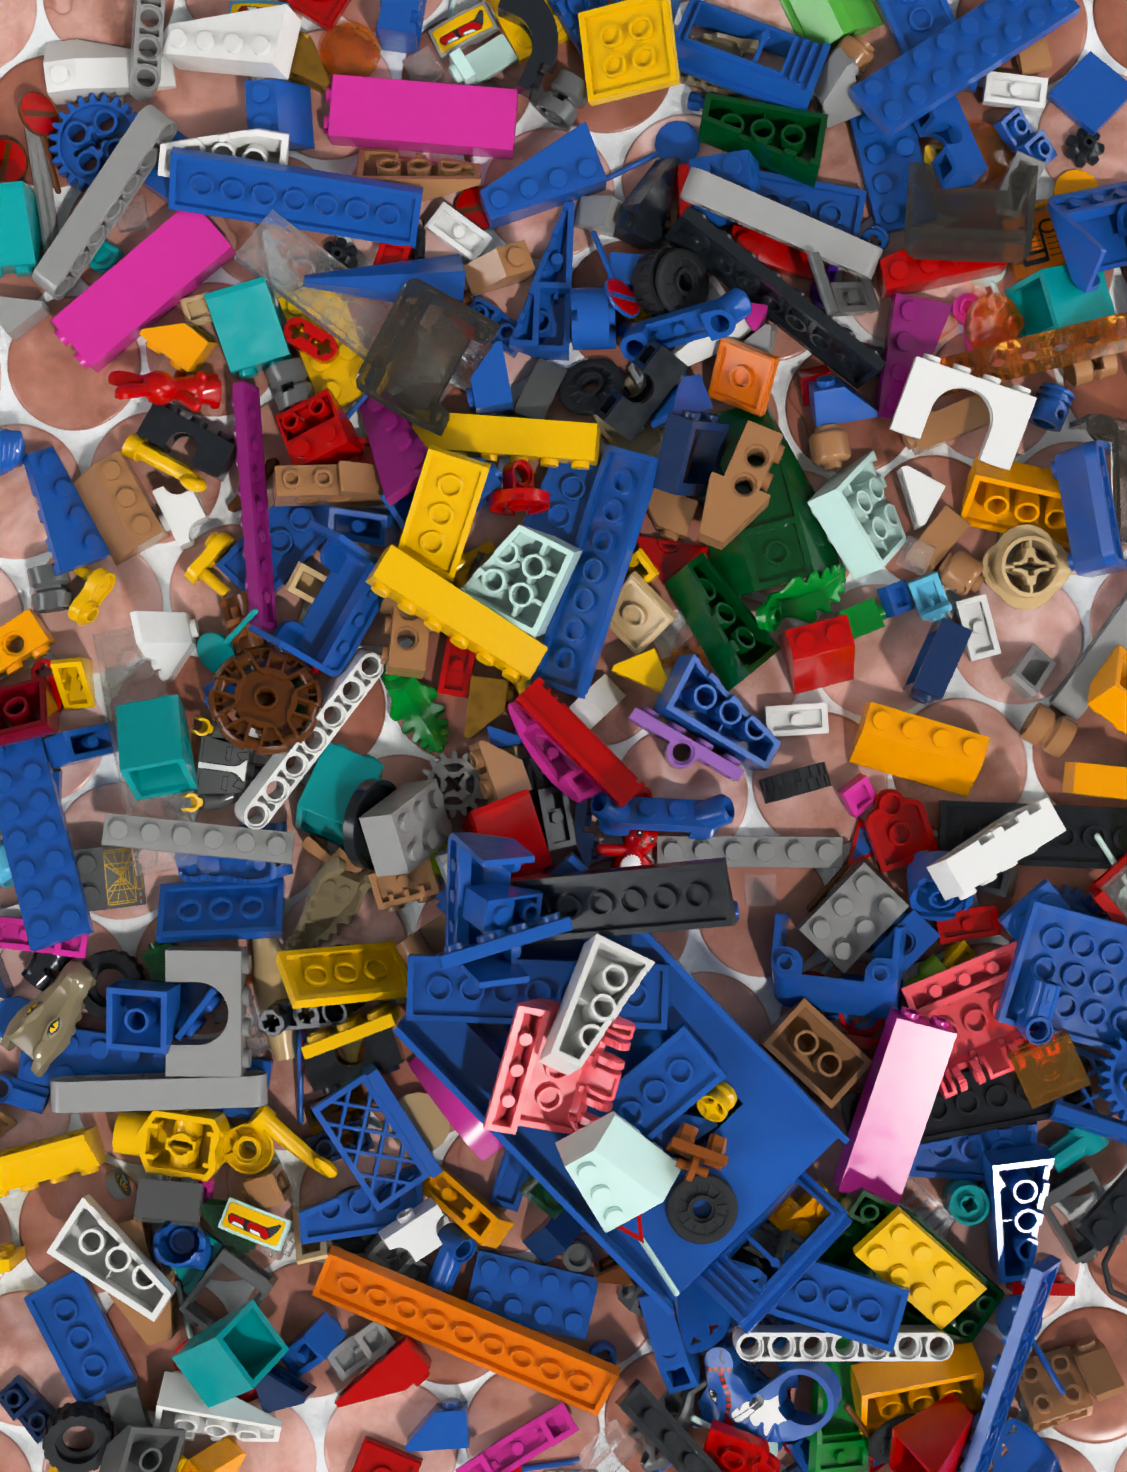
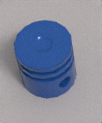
M1042 382L1036 393L1037 400L1029 422L1045 430L1060 432L1069 413V408L1072 406V401L1075 399V395L1059 385Z

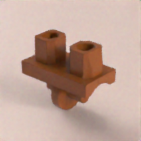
M248 591L219 601L229 633L247 616L249 607ZM250 622L232 640L236 654L243 653L244 649L267 644L265 639L248 630Z
M682 1123L675 1136L668 1141L665 1150L690 1159L688 1161L678 1157L675 1165L686 1170L684 1180L692 1182L695 1174L707 1177L709 1168L701 1166L699 1163L717 1170H721L723 1166L726 1167L729 1158L725 1155L727 1138L711 1133L704 1148L694 1144L698 1128Z

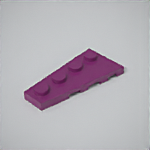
M898 293L891 296L884 353L882 356L886 364L879 376L875 409L878 415L876 418L892 420L914 358L916 356L922 358L924 353L933 355L953 304Z
M382 387L368 397L359 408L385 499L392 506L416 489L428 449L389 393Z

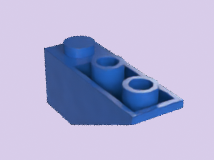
M647 1293L639 1295L638 1299L657 1366L669 1394L699 1387L700 1360L697 1353L691 1354L688 1352L683 1342L674 1301L672 1302L675 1313L669 1317Z

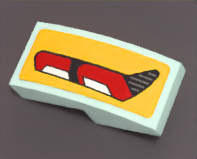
M229 1197L218 1228L260 1245L281 1251L293 1221L236 1198Z

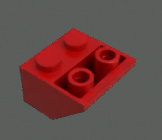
M328 388L275 416L293 465L338 464L339 461H347L363 452L352 423Z

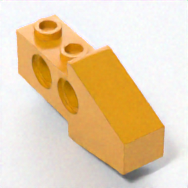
M1065 762L1062 793L1127 800V767Z

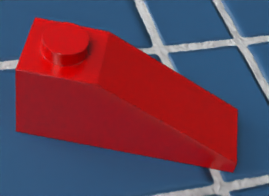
M733 225L730 234L733 241L743 249L753 252L758 261L768 269H773L780 275L815 281L807 258L808 254L746 227Z
M404 1335L337 1394L334 1403L339 1408L404 1391L412 1384L417 1387L429 1377L430 1372L428 1370H430L432 1360L413 1338Z

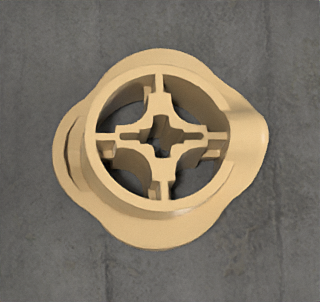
M1020 525L1006 531L995 545L985 553L981 560L984 566L981 575L986 577L984 580L986 585L999 595L1007 605L1018 610H1032L1043 606L1065 584L1072 573L1068 564V553L1064 548L1056 543L1046 531L1033 525ZM1018 544V550L1015 551V559L1011 563H1006L1009 552ZM1035 548L1041 553L1044 561L1038 559ZM1024 564L1026 566L1029 565V567H1036V569L1028 571L1023 570V568H1015V566ZM1045 572L1042 583L1033 591V585L1036 584L1038 574ZM1007 574H1011L1015 578L1016 587L1010 582Z

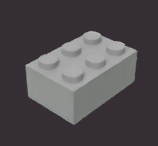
M436 779L404 783L359 817L377 877L409 874L448 841L449 835L452 833V824L447 817L443 803V794L439 790Z
M859 861L795 928L838 970L845 973L909 905L866 863Z

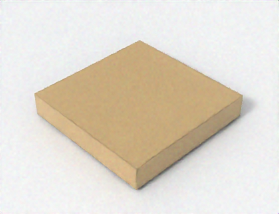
M635 571L623 582L609 628L637 656L678 615Z

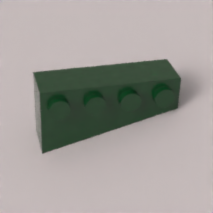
M706 93L697 141L727 153L748 149L758 160L759 166L814 188L821 164L828 114Z
M703 553L686 564L665 583L728 692L781 649L766 630H761L758 627L755 616Z

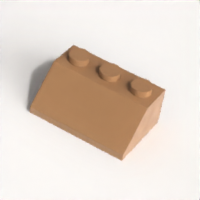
M119 450L91 465L73 483L109 549L110 556L115 565L118 566L170 537L169 532H166L158 517L159 514L128 458Z
M802 998L777 1019L758 1041L779 1064L820 1102L831 1109L872 1064L870 1058L805 998Z

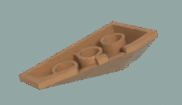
M359 148L356 177L423 187L422 202L480 185L481 164L449 158L434 162L428 160L425 154L416 153L415 158L400 156V150Z

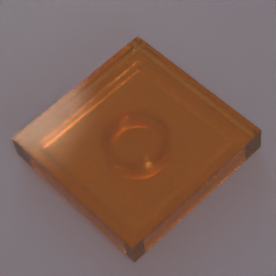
M1066 1029L1054 1033L1051 1040L1046 1044L1035 1045L1030 1043L1007 1053L1032 1109L1091 1085Z

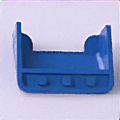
M1127 181L1056 195L1048 200L1047 210L1070 277L1075 286L1084 293L1098 289L1100 284L1098 272L1127 266V236L1119 237L1117 227L1118 211L1122 205L1127 204Z

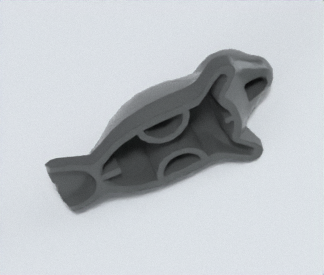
M701 1373L699 1387L671 1394L667 1391L658 1400L687 1433L693 1424L690 1416L695 1415V1393L707 1384V1379ZM633 1425L629 1433L633 1437L642 1439L643 1444L640 1460L641 1467L647 1472H652L668 1466V1460L638 1427Z

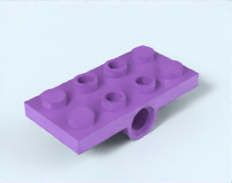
M644 705L641 710L636 707L633 709L627 720L667 743L663 756L670 767L675 769L687 768L697 760L733 782L740 780L745 770L739 767L741 761L727 753H722L721 756L712 752L714 747L712 744L699 737L695 738L694 741L686 737V729L672 721L668 725L657 720L660 714ZM677 744L685 746L688 751L687 759L683 762L677 761L673 756V748Z

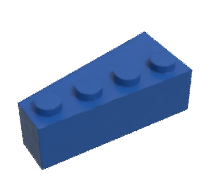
M380 0L381 9L376 24V38L380 39L382 50L413 55L419 54L427 0Z
M584 122L480 190V202L490 230L563 205L564 201L573 202L581 199L582 196H590L606 189L607 178L587 123Z
M695 654L679 656L652 710L665 719L683 727L695 737L709 742L720 752L727 753L741 761L740 764L752 771L768 770L781 742L741 705L742 702L735 695H731L720 684L721 681L701 664L702 661Z
M1044 1143L982 1151L985 1193L990 1201V1210L987 1215L990 1268L999 1283L1022 1281L1026 1269L1034 1266L1038 1246L1037 1234L1039 1225H1042L1044 1213L1042 1209L1045 1195L1048 1196L1050 1169H1053L1055 1157Z

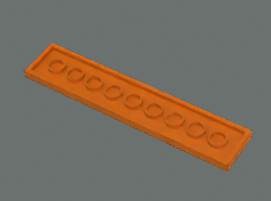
M334 1245L329 1250V1258H326L311 1294L595 1416L599 1415L620 1374L621 1367Z

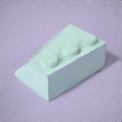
M874 450L833 475L807 501L813 516L818 519L827 535L828 541L834 546L842 559L844 567L850 572L854 580L884 568L907 542L895 506L886 500L884 488L887 487L883 476L878 477L873 462L877 461Z
M519 524L460 590L519 629L537 637L545 634L583 550L555 536Z
M614 1111L555 1143L566 1170L605 1233L664 1202L681 1171V1168L675 1166L677 1162L675 1157H670L663 1151L662 1147L655 1142H650L641 1135L637 1128Z

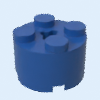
M604 286L571 288L573 350L616 349L615 307L610 303Z
M921 850L914 855V860L909 864L906 871L910 906L913 911L915 908L920 912V916L927 920L946 921L956 917L955 913L964 909V912L967 911L973 902V895L964 900H959L957 896L945 901L926 868L949 851L930 852Z

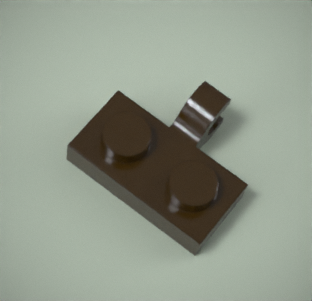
M361 1083L351 1090L349 1102L366 1104L367 1096ZM331 1093L303 1104L308 1127L313 1135L325 1130L310 1107ZM343 1095L342 1097H340V1098L337 1099V1100H343V1101H344L345 1095ZM330 1104L320 1112L325 1120L339 1122L342 1105ZM347 1107L344 1123L349 1124V1120L363 1115L364 1109ZM342 1129L340 1138L342 1146L355 1142L352 1130Z

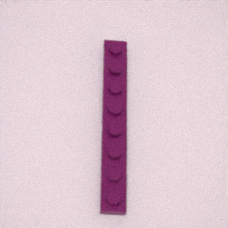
M240 381L232 383L233 395L231 403L235 415L233 431L237 442L236 465L239 470L240 481L238 487L242 508L240 523L244 534L243 557L246 561L247 574L245 587L248 591L249 601L247 615L253 608H257L258 613L250 621V626L252 624L263 631H272L277 629L260 394L259 387Z

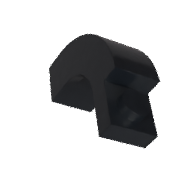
M500 0L498 16L521 27L528 34L532 43V53L517 85L518 94L529 98L532 90L538 91L545 75L541 70L553 75L558 58L557 25L550 8L544 0Z

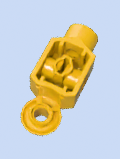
M209 1109L153 1110L152 1113L120 1111L116 1119L112 1139L113 1151L120 1154L139 1156L145 1172L180 1178L190 1177L193 1180L206 1182L218 1172L225 1162L240 1173L256 1174L264 1170L271 1163L274 1154L272 1138L266 1133L257 1131L249 1123L230 1127L225 1112ZM245 1141H251L255 1144L257 1148L255 1154L249 1153L246 1150Z

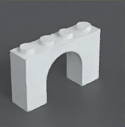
M924 353L922 358L916 356L889 430L920 439L931 408L938 397L948 390L967 389L976 393L984 400L990 415L989 428L977 460L1004 470H1010L1037 400L1036 397L1030 395L1031 389L1013 384L1012 389L1000 385L1001 379L983 374L981 379L970 375L972 369L955 363L952 368L941 365V358Z

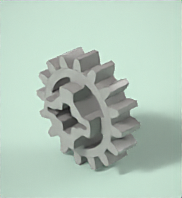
M457 751L452 752L451 758H447L445 753H440L441 761L438 763L431 759L432 770L423 769L422 772L428 776V780L434 779L437 774L441 779L440 791L442 794L449 786L447 781L449 777L456 779L465 774L459 783L461 790L459 792L451 790L443 795L445 801L449 797H458L463 801L459 805L444 803L445 810H450L451 818H455L457 810H460L466 816L468 815V806L474 809L478 808L475 802L476 798L484 799L480 793L479 774L468 762L469 754L465 753L462 759L458 758ZM458 763L464 767L459 772H450L445 765ZM471 775H473L475 781L472 794L467 790V779Z

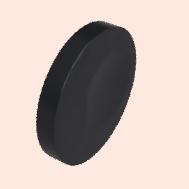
M376 778L365 780L354 791L348 803L343 822V844L348 859L358 868L375 870L359 817L397 789L388 780Z

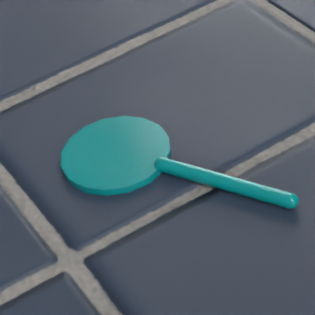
M253 608L227 637L217 632H206L199 637L197 641L199 659L211 672L216 673L232 655L237 656L231 641L258 613L257 608Z

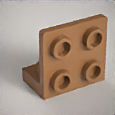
M430 856L409 874L377 877L375 870L368 872L378 910L396 911L405 907L404 903L417 900V903L428 902L435 898V894L440 893V880L438 875L434 873Z
M1069 1346L1043 1353L1066 1391L1063 1395L1059 1393L1038 1356L1028 1358L1018 1387L1029 1413L1028 1423L1035 1433L1092 1415L1094 1405Z

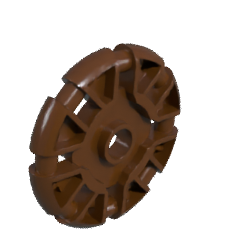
M275 646L250 647L244 649V653L236 657L232 655L216 671L213 677L215 683L213 689L209 690L208 695L212 720L217 721L221 728L219 732L237 748L243 751L245 748L255 750L258 755L280 754L288 751V747L297 742L300 745L311 735L315 726H317L318 719L315 716L323 703L319 681L313 678L310 673L312 670L310 666L287 652L275 650ZM270 662L282 664L281 671L270 668ZM250 664L255 671L246 675L242 667ZM300 678L303 685L295 689L291 680ZM227 685L236 686L235 694L225 692ZM262 692H269L274 696L275 702L270 706H262L257 701V696ZM297 704L306 707L305 714L295 712ZM236 710L239 719L231 722L228 713ZM311 722L310 725L307 728H305L307 723ZM287 724L291 732L281 736L279 730ZM251 728L263 731L261 739L249 736Z

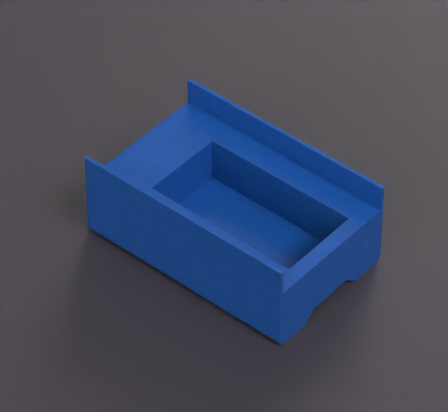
M571 851L548 874L586 871L590 869ZM652 933L607 936L605 938L653 960L655 963H669L667 1030L635 1029L633 1038L629 1040L631 1044L628 1051H620L605 1045L604 1051L625 1061L624 1068L619 1070L622 1072L621 1078L682 1026L686 1025L727 1073V1077L722 1081L729 1084L737 1094V1102L729 1110L726 1118L721 1122H717V1127L694 1142V1144L705 1148L708 1136L711 1133L727 1138L725 1155L729 1158L726 1167L723 1166L721 1170H717L701 1163L699 1165L709 1168L708 1173L725 1180L735 1193L738 1213L735 1224L730 1232L714 1243L694 1244L681 1238L672 1229L667 1217L666 1204L672 1188L679 1180L685 1177L686 1170L681 1169L664 1202L641 1214L643 1237L680 1294L838 1138L845 1145L850 1139L829 1114ZM590 938L525 944L521 946L519 958L578 960L584 943ZM405 1013L393 1029V1032L483 1124L509 1035L505 1024L406 1021ZM518 1126L516 1135L490 1131L662 1310L671 1317L675 1313L672 1301L677 1296L673 1295L639 1241L618 1228L605 1233L566 1170L555 1143L570 1134ZM676 1154L672 1156V1158L675 1157L676 1159H678V1157H680L682 1159L690 1161V1159H687ZM699 1200L693 1206V1213L699 1217H705L711 1211V1204L706 1200ZM767 1219L766 1223L770 1224L771 1221Z

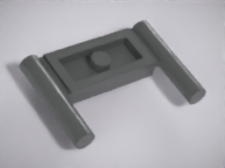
M814 252L807 256L826 315L831 317L857 316L881 310L871 280L857 276L858 282L829 283L820 253Z

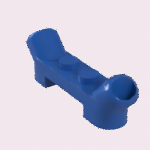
M734 287L721 297L639 322L630 319L625 320L618 326L616 338L623 356L629 361H634L651 338L666 349L710 337L711 341L725 338L733 333L737 323L752 313V305L747 294L743 290Z
M601 792L592 797L590 805L592 814L597 818L596 822L599 829L605 834L613 836H628L630 830L688 832L689 839H710L716 834L718 828L732 823L735 815L731 799L724 794H718L706 800L633 797L620 809L610 797Z

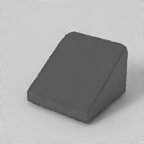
M1012 867L1004 872H999L996 874L997 878L984 886H977V891L1013 898L1018 868Z

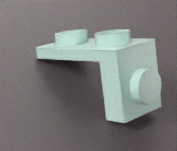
M500 34L464 56L460 48L450 53L451 66L448 67V70L457 84L461 82L462 85L479 86L516 63L518 57L506 37Z

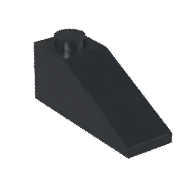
M675 156L656 160L620 206L615 221L616 226L613 237L639 250L660 247L680 158Z

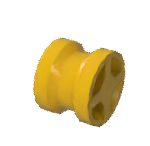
M721 1081L697 1101V1108L700 1114L707 1120L721 1122L726 1118L729 1110L736 1104L737 1094L729 1084Z

